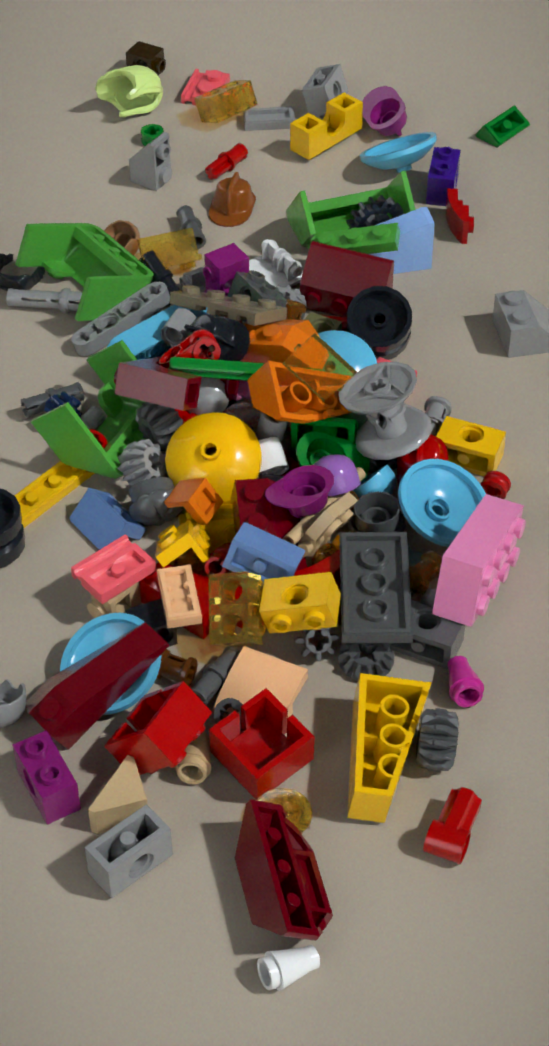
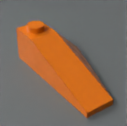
M268 360L247 379L253 408L279 421L306 424L352 413L340 403L338 394L342 384L352 374Z

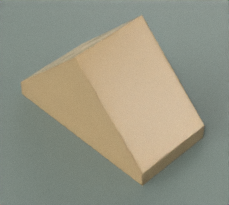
M126 756L89 807L88 814L91 832L95 834L105 833L147 804L146 794L134 757Z

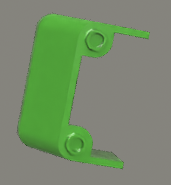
M401 171L385 188L308 203L305 190L300 191L286 209V215L301 246L308 247L309 250L312 241H315L316 233L349 229L350 227L346 222L354 218L351 211H359L358 203L368 204L369 197H372L374 201H377L380 195H383L385 200L391 197L395 203H399L404 210V214L416 209L406 171Z
M89 223L26 224L15 263L17 267L42 266L48 272V275L55 279L73 277L81 284L84 289L75 316L77 321H91L98 318L135 292L150 284L153 277V272L100 227Z
M123 340L87 359V362L104 383L98 392V402L108 417L96 430L103 434L107 440V446L104 449L68 402L31 421L43 439L65 465L112 479L123 476V473L117 469L121 465L118 456L122 454L123 449L134 441L146 440L138 429L139 424L136 421L137 409L145 401L115 394L114 375L119 363L137 360Z

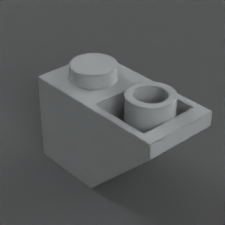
M163 132L129 159L131 182L157 191L171 179L169 133Z

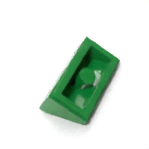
M514 105L482 126L475 136L498 148L529 127L530 123Z

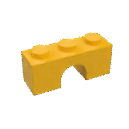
M344 92L326 102V114L323 120L307 113L291 122L290 150L310 160L362 129L363 102Z

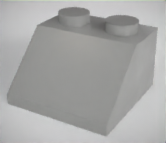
M524 290L496 293L492 321L507 357L549 353V309Z

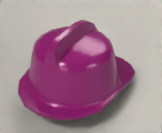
M381 86L371 90L362 101L363 117L369 126L381 135L390 136L396 133L398 136H401V129L407 122L405 103L392 87Z
M301 466L293 469L283 478L266 489L265 498L275 506L287 508L290 514L296 518L310 516L323 510L327 504L328 492L334 485V476L330 470L322 466Z

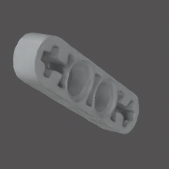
M152 282L76 331L72 336V343L77 354L89 356L108 345L114 337L141 323L165 307L170 302V294L166 284L163 282ZM133 309H138V310H136V311H134V312L128 313L129 311H131V310H133ZM115 324L114 326L105 329V327Z

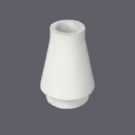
M313 945L267 951L264 957L259 958L257 961V970L263 986L267 990L276 989L277 991L283 990L310 971L320 967V957Z

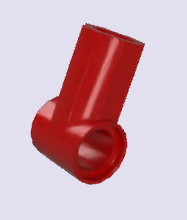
M465 787L451 789L438 820L434 819L428 829L423 846L424 852L457 864L462 863L469 846L471 829L482 803V799L477 797L473 790Z

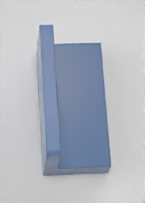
M90 487L70 516V521L99 550L125 534L130 538L140 540L147 530L142 524L132 520L129 512L110 493Z
M244 522L232 540L222 567L263 586L264 579L294 576L305 554V550Z

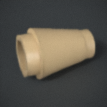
M203 732L196 740L189 743L185 749L187 752L185 758L175 766L178 777L185 783H202L211 773L210 738L206 732Z

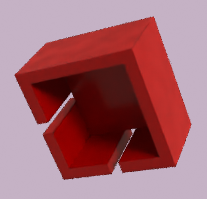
M184 681L165 687L163 691L160 689L144 695L126 717L137 731L135 732L124 722L118 727L104 747L120 764L127 755L134 757L139 775L145 773L153 774L159 769L168 766L173 768L185 758L187 754L185 749L189 743L196 740L206 728L204 723L212 714V711Z
M267 688L241 706V729L244 731L240 734V715L236 711H233L209 729L210 752L258 801L314 759L315 736L293 714L288 717V709Z

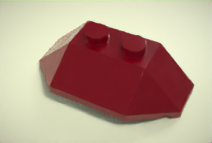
M250 799L245 806L234 858L251 923L281 936L316 941L332 919L333 914L314 851L299 829L286 818L288 814L282 805Z

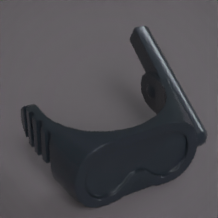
M0 254V289L6 291L10 288L30 290L43 279L45 268L42 266H38L31 276L27 274L20 276L2 274V268L13 261V254Z

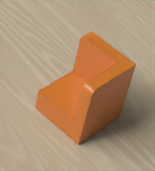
M206 478L180 480L164 501V504L168 508L184 507L197 524L207 525L224 501Z

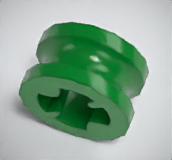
M148 124L142 127V144L146 146L164 132L162 126Z

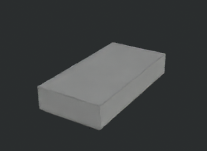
M290 106L243 109L245 131L290 129V123L295 121L294 108Z

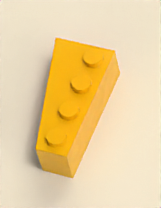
M360 673L353 699L347 818L385 823L424 710L431 682Z

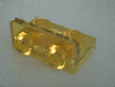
M193 227L137 239L141 258L145 253L153 250L166 270L174 266H179L180 270L196 267V262L203 259L202 254H198Z

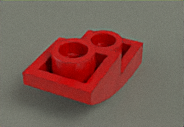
M447 188L445 211L448 226L461 244H467L468 233H473L474 217L469 216V205H463V200H458V189Z

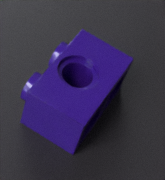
M434 147L427 180L426 204L446 206L447 188L456 189L460 149Z

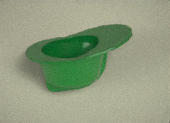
M314 431L306 433L301 437L296 446L297 464L300 467L313 465L323 456L339 454L350 458L356 468L360 467L365 471L366 476L370 470L369 458L364 457L356 449V444L349 440Z

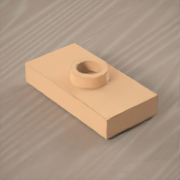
M191 564L157 569V579L167 629L202 624V614Z

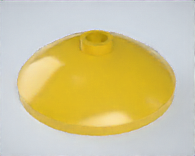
M212 412L189 419L175 431L166 449L165 465L168 477L172 479L174 487L180 480L206 478L224 501L222 504H228L231 502L235 480L258 478L262 465V452L258 438L244 421L226 413ZM213 447L217 449L213 455L205 454L208 448Z

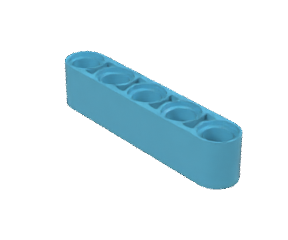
M176 305L168 307L120 333L110 341L107 347L123 340L137 360L161 357L172 347L164 342L160 331L175 310L184 307ZM207 307L206 310L201 311L185 308L190 310L196 318L207 314Z

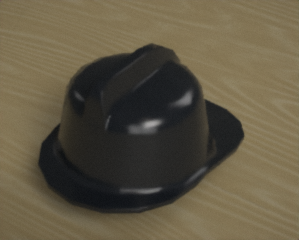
M206 314L197 317L191 325L185 324L184 326L188 332L187 337L199 329L210 331L221 348L218 360L240 361L248 351L250 344L249 331L245 325L236 320ZM205 344L200 346L204 351L209 348Z

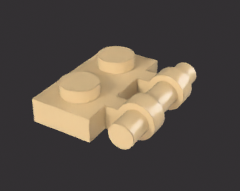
M350 492L325 509L307 529L306 535L298 542V547L305 550L303 557L312 556L320 547L326 545L330 541L331 535L339 527L342 528L354 515L350 509L358 500Z

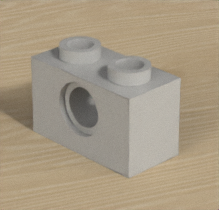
M340 64L318 67L302 89L308 112L315 117L320 116V118H324L326 114V102L344 92L346 94L349 92Z
M146 804L84 847L88 874L111 898L115 897L173 855L171 829Z

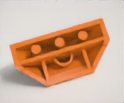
M286 319L256 326L247 324V321L242 323L249 331L250 344L247 353L240 360L241 362L266 363L269 360L323 368L330 356L329 349L309 320Z

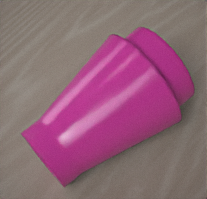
M455 656L451 658L447 664L450 698L461 707H471L478 704L483 697L484 684L471 668L466 657Z

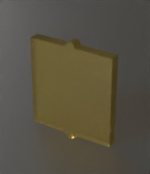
M316 333L302 345L297 344L294 352L282 363L323 402L335 391H341L344 384L357 372Z

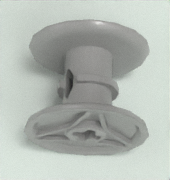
M400 362L373 364L352 374L341 386L338 393L340 403L348 411L366 414L367 421L359 428L355 437L356 449L364 457L374 460H389L404 456L419 448L431 433L432 424L430 417L419 409L405 407L404 401L413 393L417 383L416 372L408 364Z

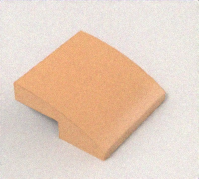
M244 646L220 690L213 708V714L216 705L221 700L234 698L244 704L267 688L288 709V717H290L293 713V702L308 679V669ZM232 707L227 709L229 714L235 711ZM224 713L223 718H225L229 714Z

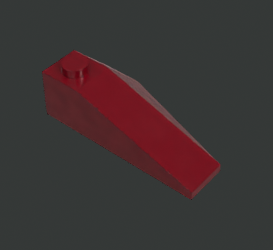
M144 622L50 677L26 701V709L45 731L47 730L52 738L69 750L170 645Z

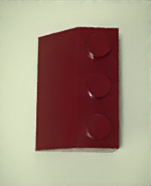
M312 241L300 281V293L305 296L306 308L340 317H347L348 307L352 299L362 290L373 286H388L393 289L394 260Z
M269 478L235 480L231 494L235 535L242 524L246 522L283 539L300 522V518L292 516L287 508L275 506L265 498L266 489L274 484L275 481ZM306 557L302 558L296 571L307 568ZM240 575L241 580L247 579V578H245V577H243V576Z

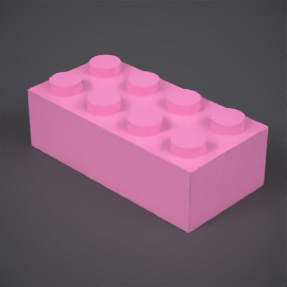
M485 494L442 556L432 611L433 615L472 627L479 615H485L490 598L495 599L500 582L505 583L510 566L514 567L517 563L520 548L515 547L517 538L520 539L526 525V520L522 519L524 505Z

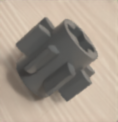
M330 628L318 629L317 631L324 636V639L319 640L318 646L315 647L313 643L308 641L309 638L314 637V631H316L311 629L303 630L301 637L294 638V641L304 644L305 647L301 650V655L305 657L311 651L314 653L315 659L321 661V653L326 651L331 654L335 653L330 646L332 641L339 639V636L333 633L330 634L328 632Z

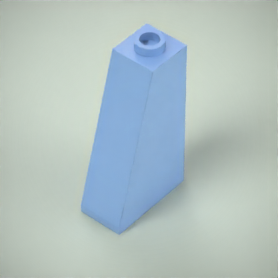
M421 207L377 224L398 223L400 228L398 251L369 255L394 260L393 274L432 268L435 223L427 207Z

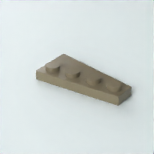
M190 285L183 286L182 290L170 292V304L200 311L206 310L207 307V314L228 315L229 319L236 321L247 320V324L253 326L286 320L287 307L276 306L275 300L258 299V302L250 301V296L234 294L232 297H227L224 291L207 290V293L200 292V287Z

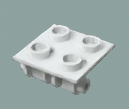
M272 239L264 240L261 244L262 255L249 260V270L262 273L265 276V280L275 287L277 285L280 287L290 285L291 287L300 283L303 274L301 263L294 260L291 254L284 248H279L276 241Z

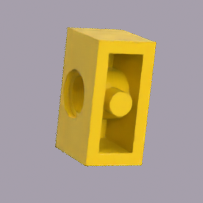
M446 416L436 435L447 447L448 461L461 466L469 473L485 476L489 471H496L504 455L506 431Z
M332 572L264 579L259 612L269 633L337 627L341 593Z

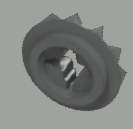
M389 643L342 644L340 647L338 662L342 671L356 680L359 679L360 673L386 676L394 665V652L391 651ZM360 651L367 655L373 653L372 659L366 656L360 658Z

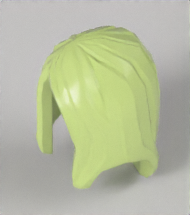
M140 65L111 70L101 76L95 86L98 98L112 103L121 111L119 112V117L123 118L153 111L159 105L163 96V87L158 75L150 68Z

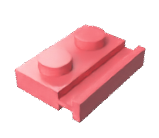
M195 69L181 94V103L185 104L186 101H190L192 105L216 108L230 83V73H223L218 70H206L205 73H200L199 69Z
M126 534L71 567L72 577L80 580L81 585L101 604L109 601L157 570L156 561L136 543L132 544Z

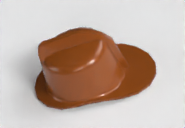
M235 172L231 178L219 181L216 186L215 195L209 208V217L212 222L219 226L234 227L243 224L249 219L256 202V196L252 192L248 181L240 178L238 172Z

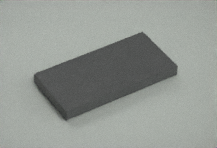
M339 532L342 643H413L407 532Z

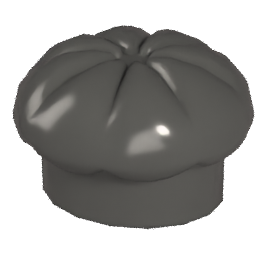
M167 477L150 478L140 481L129 488V495L133 503L129 508V515L132 520L143 526H160L165 521H172L182 512L184 507L168 508L164 504V501L175 488L172 479Z
M379 491L360 497L352 510L354 515L347 522L349 532H404L406 527V521L400 511V504L397 498L387 492Z

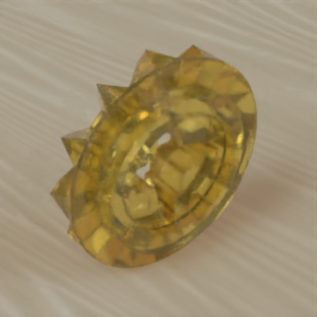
M276 788L265 792L257 799L258 801L282 805L288 814L287 819L299 829L301 834L306 829H310L312 807L308 799L300 792L288 788Z

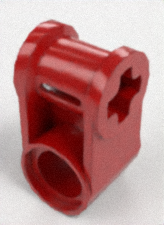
M199 329L181 343L166 351L159 359V364L162 367L169 368L171 357L218 360L221 348L210 331ZM203 344L209 347L205 351L202 348H200V346Z

